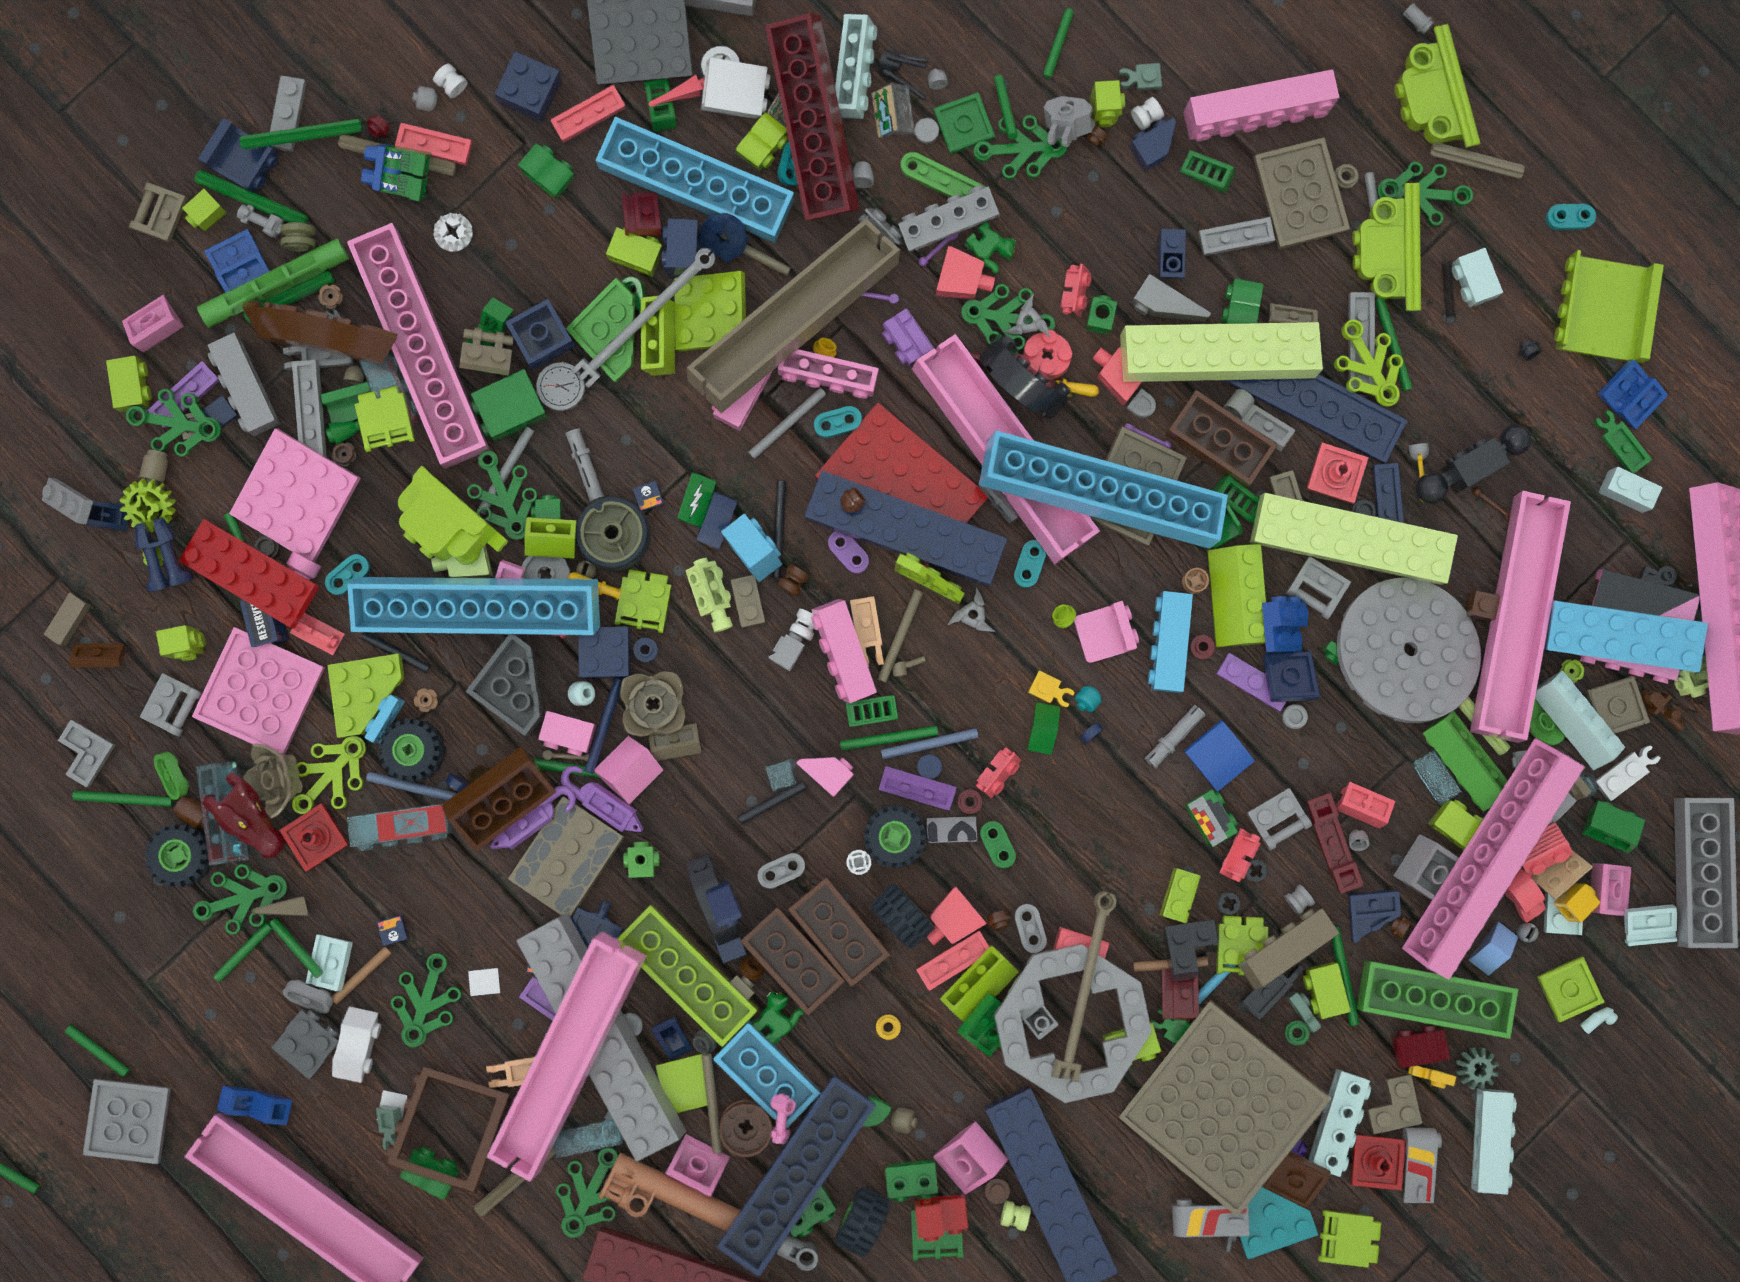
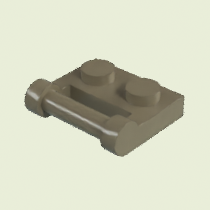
M146 182L144 187L145 194L134 221L131 220L129 228L170 243L183 212L182 207L185 206L188 198ZM158 195L159 197L148 225H144L154 196Z

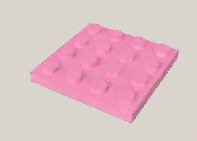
M274 429L229 514L292 552L315 563L361 478L280 429Z
M234 627L192 717L251 744L266 745L279 753L285 754L325 667L272 643L251 647L248 633Z

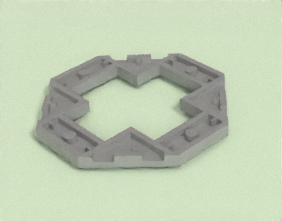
M1081 943L1032 954L1024 970L1008 991L1005 1000L994 1013L1004 1064L1064 1103L1114 1092L1152 1032L1141 982L1098 955L1090 991L1094 994L1116 989L1125 1036L1101 1041L1107 1066L1081 1071L1078 1081L1075 1082L1070 1080V1076L1068 1080L1062 1079L1061 1076L1059 1078L1052 1077L1055 1054L1053 1052L1029 1057L1020 1010L1044 1005L1039 980L1085 969L1089 949Z

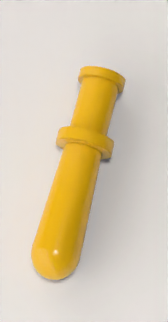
M1067 379L1061 381L1071 389L1070 393L1095 397L1099 393V388L1096 385L1066 382Z
M576 572L568 575V579H591ZM602 581V583L598 582L599 595L605 594L614 597L616 600L619 599L621 588L618 589L606 585L605 581Z

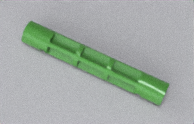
M336 238L197 306L198 312L205 325L210 328L229 319V316H235L243 312V302L261 303L325 272L328 268L331 269L348 261V254L339 238Z

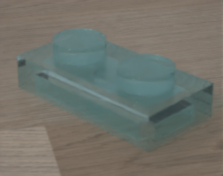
M1435 750L1412 763L1438 805H1442L1462 792Z

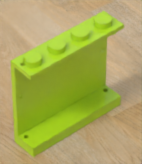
M1577 250L1568 257L1565 263V271H1568L1561 289L1564 299L1563 304L1561 303L1558 310V318L1561 319L1560 326L1557 327L1554 335V340L1557 341L1556 349L1627 362L1629 360H1636L1639 364L1646 362L1650 359L1664 265L1654 263L1646 268L1582 257L1580 256L1581 250Z

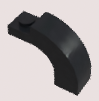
M709 854L687 862L686 866L690 875V881L717 944L720 946L741 937L738 924L725 928L724 925L718 928L711 911L705 890L720 883Z

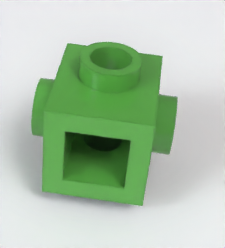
M634 842V847H629L628 853H624V868H628L629 878L656 876L655 866L660 865L659 851H655V846L649 847V842ZM640 855L645 857L643 864L638 861Z

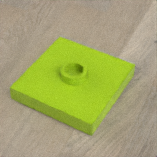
M1582 956L1536 976L1559 1023L1604 1003L1588 965Z

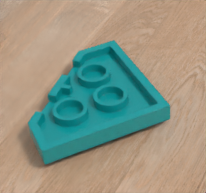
M1261 1187L1248 1203L1249 1236H1239L1246 1258L1251 1259L1317 1236L1318 1233L1311 1212L1308 1209Z

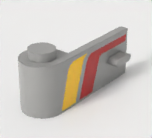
M1403 1128L1402 1139L1406 1140L1403 1202L1434 1203L1438 1148H1441L1442 1145L1441 1134L1437 1133L1435 1128Z
M1190 1198L1176 1199L1177 1203L1172 1204L1173 1235L1176 1237L1249 1236L1248 1204L1238 1217L1224 1205H1197L1192 1203Z

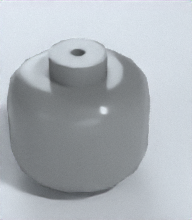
M420 86L417 92H413L412 102H416L415 106L418 110L432 111L436 107L437 93L434 88Z

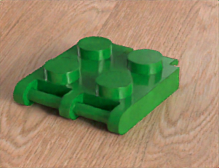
M911 1209L913 1261H918V1258L935 1257L936 1260H941V1257L958 1256V1259H963L962 1233L948 1234V1231H944V1236H939V1240L925 1242L924 1238L918 1237L915 1209ZM940 1249H957L958 1251L940 1252ZM918 1250H935V1252L918 1253Z

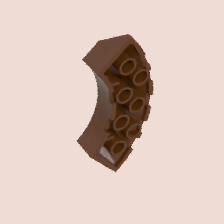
M243 302L242 306L260 339L281 346H299L326 351L373 365L383 363L398 335L368 324L366 326L359 324L353 326V322L346 318L333 317V319L328 318L329 314L323 312L302 310L301 313L298 312L299 308L289 305L265 302L264 307H259L260 303Z

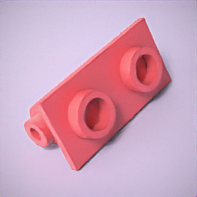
M1080 264V267L1070 265V269H1067L1064 287L1072 288V292L1063 291L1060 307L1063 314L1071 315L1073 311L1081 318L1083 310L1087 306L1086 290L1091 283V273L1083 264Z
M306 613L303 614L296 628L290 631L291 634L331 655L335 654L345 635Z
M1006 747L1003 751L1000 750L990 762L997 769L993 772L987 767L976 780L978 782L976 787L982 792L984 791L992 799L994 795L1002 791L1007 778L1018 770L1021 759Z
M1240 828L1219 873L1240 883L1241 878H1245L1251 864L1244 859L1246 856L1254 858L1261 844L1259 842L1261 838Z

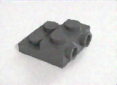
M305 1008L296 1015L286 1027V1031L271 1048L310 1080L337 1049L340 1032L330 1024L328 1026L320 1020L322 1017L319 1013L311 1008L309 1010Z

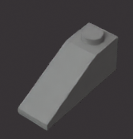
M1150 274L1131 303L1135 306L1134 309L1142 315L1148 314L1152 317L1205 322L1211 314Z

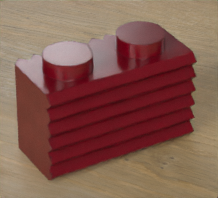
M1437 1025L1422 1026V1031L1413 1032L1412 1029H1403L1397 1031V1036H1391L1398 1067L1406 1068L1451 1059L1445 1029L1437 1028Z

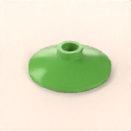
M1534 700L1530 732L1536 739L1547 745L1559 744L1563 741L1565 735L1537 700Z

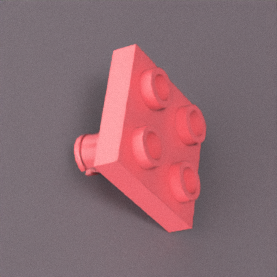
M1321 443L1306 490L1345 503L1354 504L1368 457Z

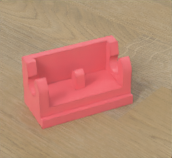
M1349 782L1342 789L1341 794L1343 795L1335 805L1337 811L1379 829L1388 824L1395 804L1394 800L1352 782Z

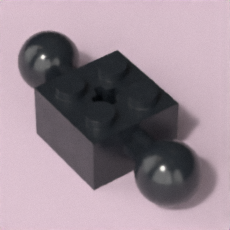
M1519 424L1509 425L1501 432L1499 441L1496 438L1490 441L1483 438L1466 448V451L1463 450L1445 461L1447 466L1440 469L1443 474L1440 475L1432 472L1420 477L1416 484L1418 497L1425 503H1438L1446 497L1448 487L1451 486L1454 493L1457 494L1508 465L1510 461L1505 454L1521 455L1529 449L1532 442L1529 430Z

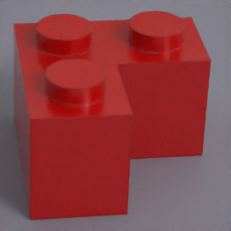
M964 1194L914 1199L918 1237L924 1238L925 1242L939 1240V1236H944V1231H948V1234L963 1233V1229H968Z

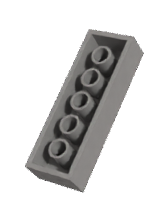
M1674 798L1677 945L1686 948H1738L1734 798Z

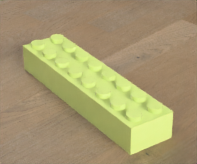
M1319 322L1125 326L1120 334L1123 382L1316 378L1323 370Z
M1264 493L1259 497L1250 543L1441 585L1448 583L1458 535Z

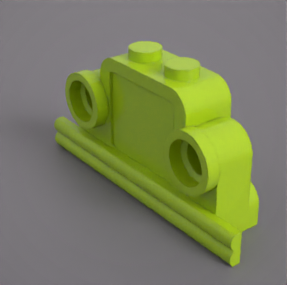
M1445 24L1434 27L1437 43H1420L1415 45L1405 61L1407 70L1404 71L1397 84H1395V95L1397 99H1400L1402 105V120L1406 121L1407 126L1413 131L1424 129L1425 139L1432 144L1464 140L1465 148L1480 145L1449 25Z
M1405 183L1404 199H1393L1390 197L1378 199L1370 209V219L1365 220L1358 226L1356 231H1353L1352 242L1353 246H1356L1357 255L1353 256V269L1357 270V275L1360 279L1371 281L1370 290L1372 293H1375V297L1384 299L1403 298L1406 299V311H1421L1420 183Z
M423 466L412 476V482L399 496L398 506L404 512L399 519V525L406 531L403 536L413 544L418 542L422 546L419 550L429 559L435 556L439 560H447L453 556L461 564L469 565L479 558L481 549L486 543L497 552H500L503 546L508 543L501 534Z

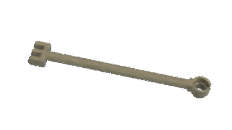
M1105 891L1099 892L1094 898V905L1097 908L1096 921L1064 1060L1055 1059L1052 1077L1059 1078L1060 1073L1061 1078L1068 1080L1070 1076L1071 1081L1077 1082L1081 1065L1074 1063V1057L1107 915L1109 916V912L1116 906L1115 896ZM1102 897L1106 898V903L1104 905L1100 904V899Z

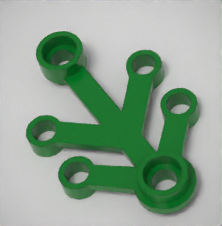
M1027 115L1022 122L1023 129L1027 132H1032L1042 142H1032L1016 128L1018 137L1013 139L1017 142L1016 144L991 145L986 141H981L975 145L973 155L978 162L985 163L994 155L1019 154L1011 164L1005 165L1002 170V176L1005 180H1013L1016 177L1017 171L1033 153L1043 152L1036 162L1029 163L1026 168V175L1031 179H1035L1040 175L1041 169L1051 158L1063 156L1067 147L1062 145V138H1058L1056 142L1059 143L1060 147L1057 149L1052 148L1051 144L1047 142L1048 133L1037 124L1034 116ZM1001 118L998 129L1000 132L1007 134V130L1001 126V123L1004 122V118ZM1027 120H1031L1034 123V125L1032 127L1026 126L1025 122ZM981 147H986L988 152L982 154L980 153L979 149ZM1035 167L1038 172L1031 174L1029 168ZM1012 169L1014 174L1008 176L1006 175L1005 170Z
M1412 162L1407 167V170L1398 178L1384 179L1377 188L1379 198L1403 199V185L1411 178H1417L1422 173V165L1419 162ZM1436 164L1430 173L1418 182L1420 183V209L1427 216V223L1431 227H1437L1442 223L1443 214L1436 211L1427 199L1453 201L1456 206L1464 207L1473 198L1472 190L1465 185L1457 187L1454 191L1426 189L1434 181L1441 180L1446 175L1447 169L1443 164ZM1411 167H1417L1418 173H1413ZM1435 169H1440L1442 175H1437ZM1385 188H1391L1393 194H1387ZM1457 194H1462L1464 201H1459ZM1433 215L1437 216L1439 222H1433L1431 217Z
M999 284L996 286L995 291L982 301L970 300L966 302L962 307V317L967 323L978 326L989 345L991 343L989 337L992 335L997 336L998 332L992 331L986 320L995 321L1002 332L1012 328L1010 324L1016 325L1019 316L1018 314H1012V312L1027 301L1021 298V294L1028 293L1031 297L1033 293L1030 289L1023 288L1016 298L997 311L989 310L988 308L995 302L1005 300L1008 297L1009 288L1004 284ZM1004 289L1006 291V294L1004 296L998 295L997 290ZM976 308L978 314L975 316L971 315L969 310ZM1047 314L1041 315L1042 320H1047L1050 323V326L1047 327L1048 330H1054V319ZM1028 317L1025 320V324L1027 325L1033 322V318ZM1003 332L1013 340L1018 339L1022 342V346L1016 347L1018 351L1024 348L1025 339L1022 336Z
M161 389L158 393V399L166 405L173 417L148 413L142 406H132L126 412L127 421L134 426H141L147 422L173 427L162 436L152 439L151 448L160 452L165 451L170 442L187 430L196 433L186 441L175 444L174 451L178 456H188L192 448L202 440L206 442L215 441L221 434L220 423L215 418L206 417L198 405V397L193 393L184 394L181 398V403L184 407L189 408L197 422L187 419L176 403L175 393L171 389ZM165 392L169 393V399L167 401L164 399ZM189 396H191L193 399V403L191 405L187 403V398ZM139 411L142 413L141 420L137 418V413ZM208 425H211L213 428L211 434L207 432ZM158 440L163 444L161 449L157 447ZM182 444L186 447L185 453L180 451Z
M484 451L479 455L478 463L484 470L488 471L497 495L482 490L476 484L468 487L467 494L471 499H480L504 509L507 518L493 514L487 507L479 508L477 514L480 516L481 511L487 510L489 516L484 519L486 522L489 521L504 527L506 534L511 539H523L525 537L526 517L532 503L537 500V492L533 488H526L523 491L522 497L524 500L517 514L513 504L523 480L528 476V471L522 465L514 467L512 472L514 477L507 491L497 469L499 464L498 456L493 451ZM486 456L492 457V462L490 464L484 463V458ZM518 469H523L525 471L523 477L516 476V471ZM478 488L479 494L472 496L470 493L471 489ZM528 491L534 492V498L531 500L525 497ZM515 523L521 524V530L518 532H514L512 529Z
M240 864L235 868V876L239 879H249L261 886L251 890L228 878L224 872H216L211 876L212 885L224 887L237 895L212 903L210 901H200L195 904L193 914L196 919L205 921L211 919L217 911L240 904L233 919L229 920L225 925L227 933L238 934L242 930V923L255 899L264 896L259 906L262 907L272 904L274 900L281 899L286 894L287 882L283 877L272 875L267 878L251 870L249 865ZM242 867H245L247 870L245 876H241L239 873ZM217 875H221L223 877V882L221 884H218L216 882ZM272 883H276L278 886L276 892H272L270 889ZM201 906H204L206 908V914L204 916L199 913V908ZM256 914L249 916V922L254 927L262 926L266 921V915H260L261 922L259 924L254 922ZM232 922H235L237 924V930L235 932L230 929V924Z
M435 953L427 959V968L430 972L422 996H420L415 986V976L412 972H403L399 976V983L405 987L416 1009L414 1020L406 1009L407 999L404 996L398 995L392 998L391 1007L397 1011L404 1025L401 1037L403 1042L409 1047L422 1045L426 1040L427 1033L441 1026H448L454 1021V1014L449 1010H445L439 1014L438 1018L423 1024L427 1013L449 1002H456L462 997V991L459 987H451L445 994L431 1000L439 975L448 966V959L444 954ZM436 958L442 960L443 964L440 968L434 965ZM404 975H409L411 977V982L409 984L404 983ZM451 990L458 992L456 999L450 997ZM397 998H400L403 1001V1006L401 1008L395 1005V1000ZM443 1014H448L450 1016V1021L448 1023H445L442 1020ZM412 1030L418 1031L419 1036L417 1039L411 1037Z
M605 1147L600 1151L598 1155V1162L600 1164L588 1188L582 1174V1162L580 1160H572L569 1163L567 1170L573 1177L580 1200L576 1211L570 1198L572 1192L571 1185L567 1182H562L556 1188V1194L561 1199L566 1215L562 1220L561 1226L564 1234L568 1237H580L585 1232L587 1226L614 1219L616 1209L612 1205L604 1206L600 1212L586 1216L585 1214L589 1206L610 1200L606 1197L602 1200L599 1199L600 1192H596L606 1172L614 1166L619 1156L615 1148ZM605 1153H612L614 1157L613 1160L607 1161L605 1159ZM572 1164H578L580 1170L573 1172L571 1170ZM566 1186L568 1194H561L559 1191L560 1187ZM610 1209L613 1212L612 1217H606L604 1210ZM576 1220L579 1223V1227L573 1229L570 1226V1222Z

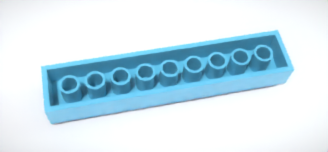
M997 430L987 440L979 486L1209 549L1221 541L1228 495Z
M356 577L347 584L351 632L594 635L600 628L598 579Z

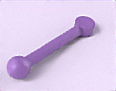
M958 233L945 238L928 255L921 257L919 264L926 266L928 260L950 240L957 239Z
M865 292L861 295L887 300L891 304H897L899 301V297L896 294L887 296Z
M1126 424L1124 427L1169 449L1172 446L1171 442L1162 441L1130 424Z

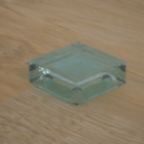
M789 760L765 767L773 791L796 784Z

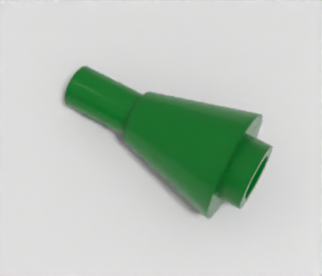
M358 421L328 423L329 428L325 429L329 442H335L337 446L360 430Z

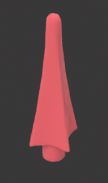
M694 75L668 93L650 101L649 106L654 107L675 100L700 96V92L704 87V78L698 80L697 76Z

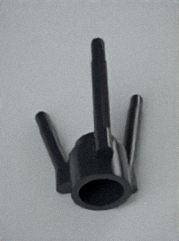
M885 49L879 61V68L884 69L883 75L891 77L924 100L926 98L924 94L897 76L893 71L898 72L902 63L925 69L927 65L924 63H927L928 59Z

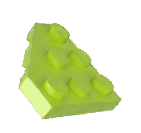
M909 553L906 556L899 555L894 571L957 604L960 603L965 594L961 591L962 587L941 578L940 572L919 564L920 559Z
M401 654L328 665L337 738L365 734L366 726L370 720L374 719L380 712L378 706L385 697L388 698L404 680Z

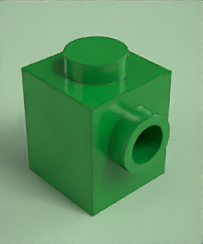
M544 495L542 499L535 500V506L531 508V517L563 520V502L557 499L555 495Z

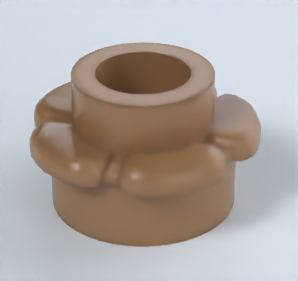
M325 285L320 289L318 299L322 305L333 309L337 307V304H341L343 295L340 293V288L336 285ZM329 294L333 295L332 299L328 298Z
M426 688L418 690L417 696L414 697L415 706L419 707V710L422 712H429L431 709H435L438 705L437 693L432 689L427 690Z

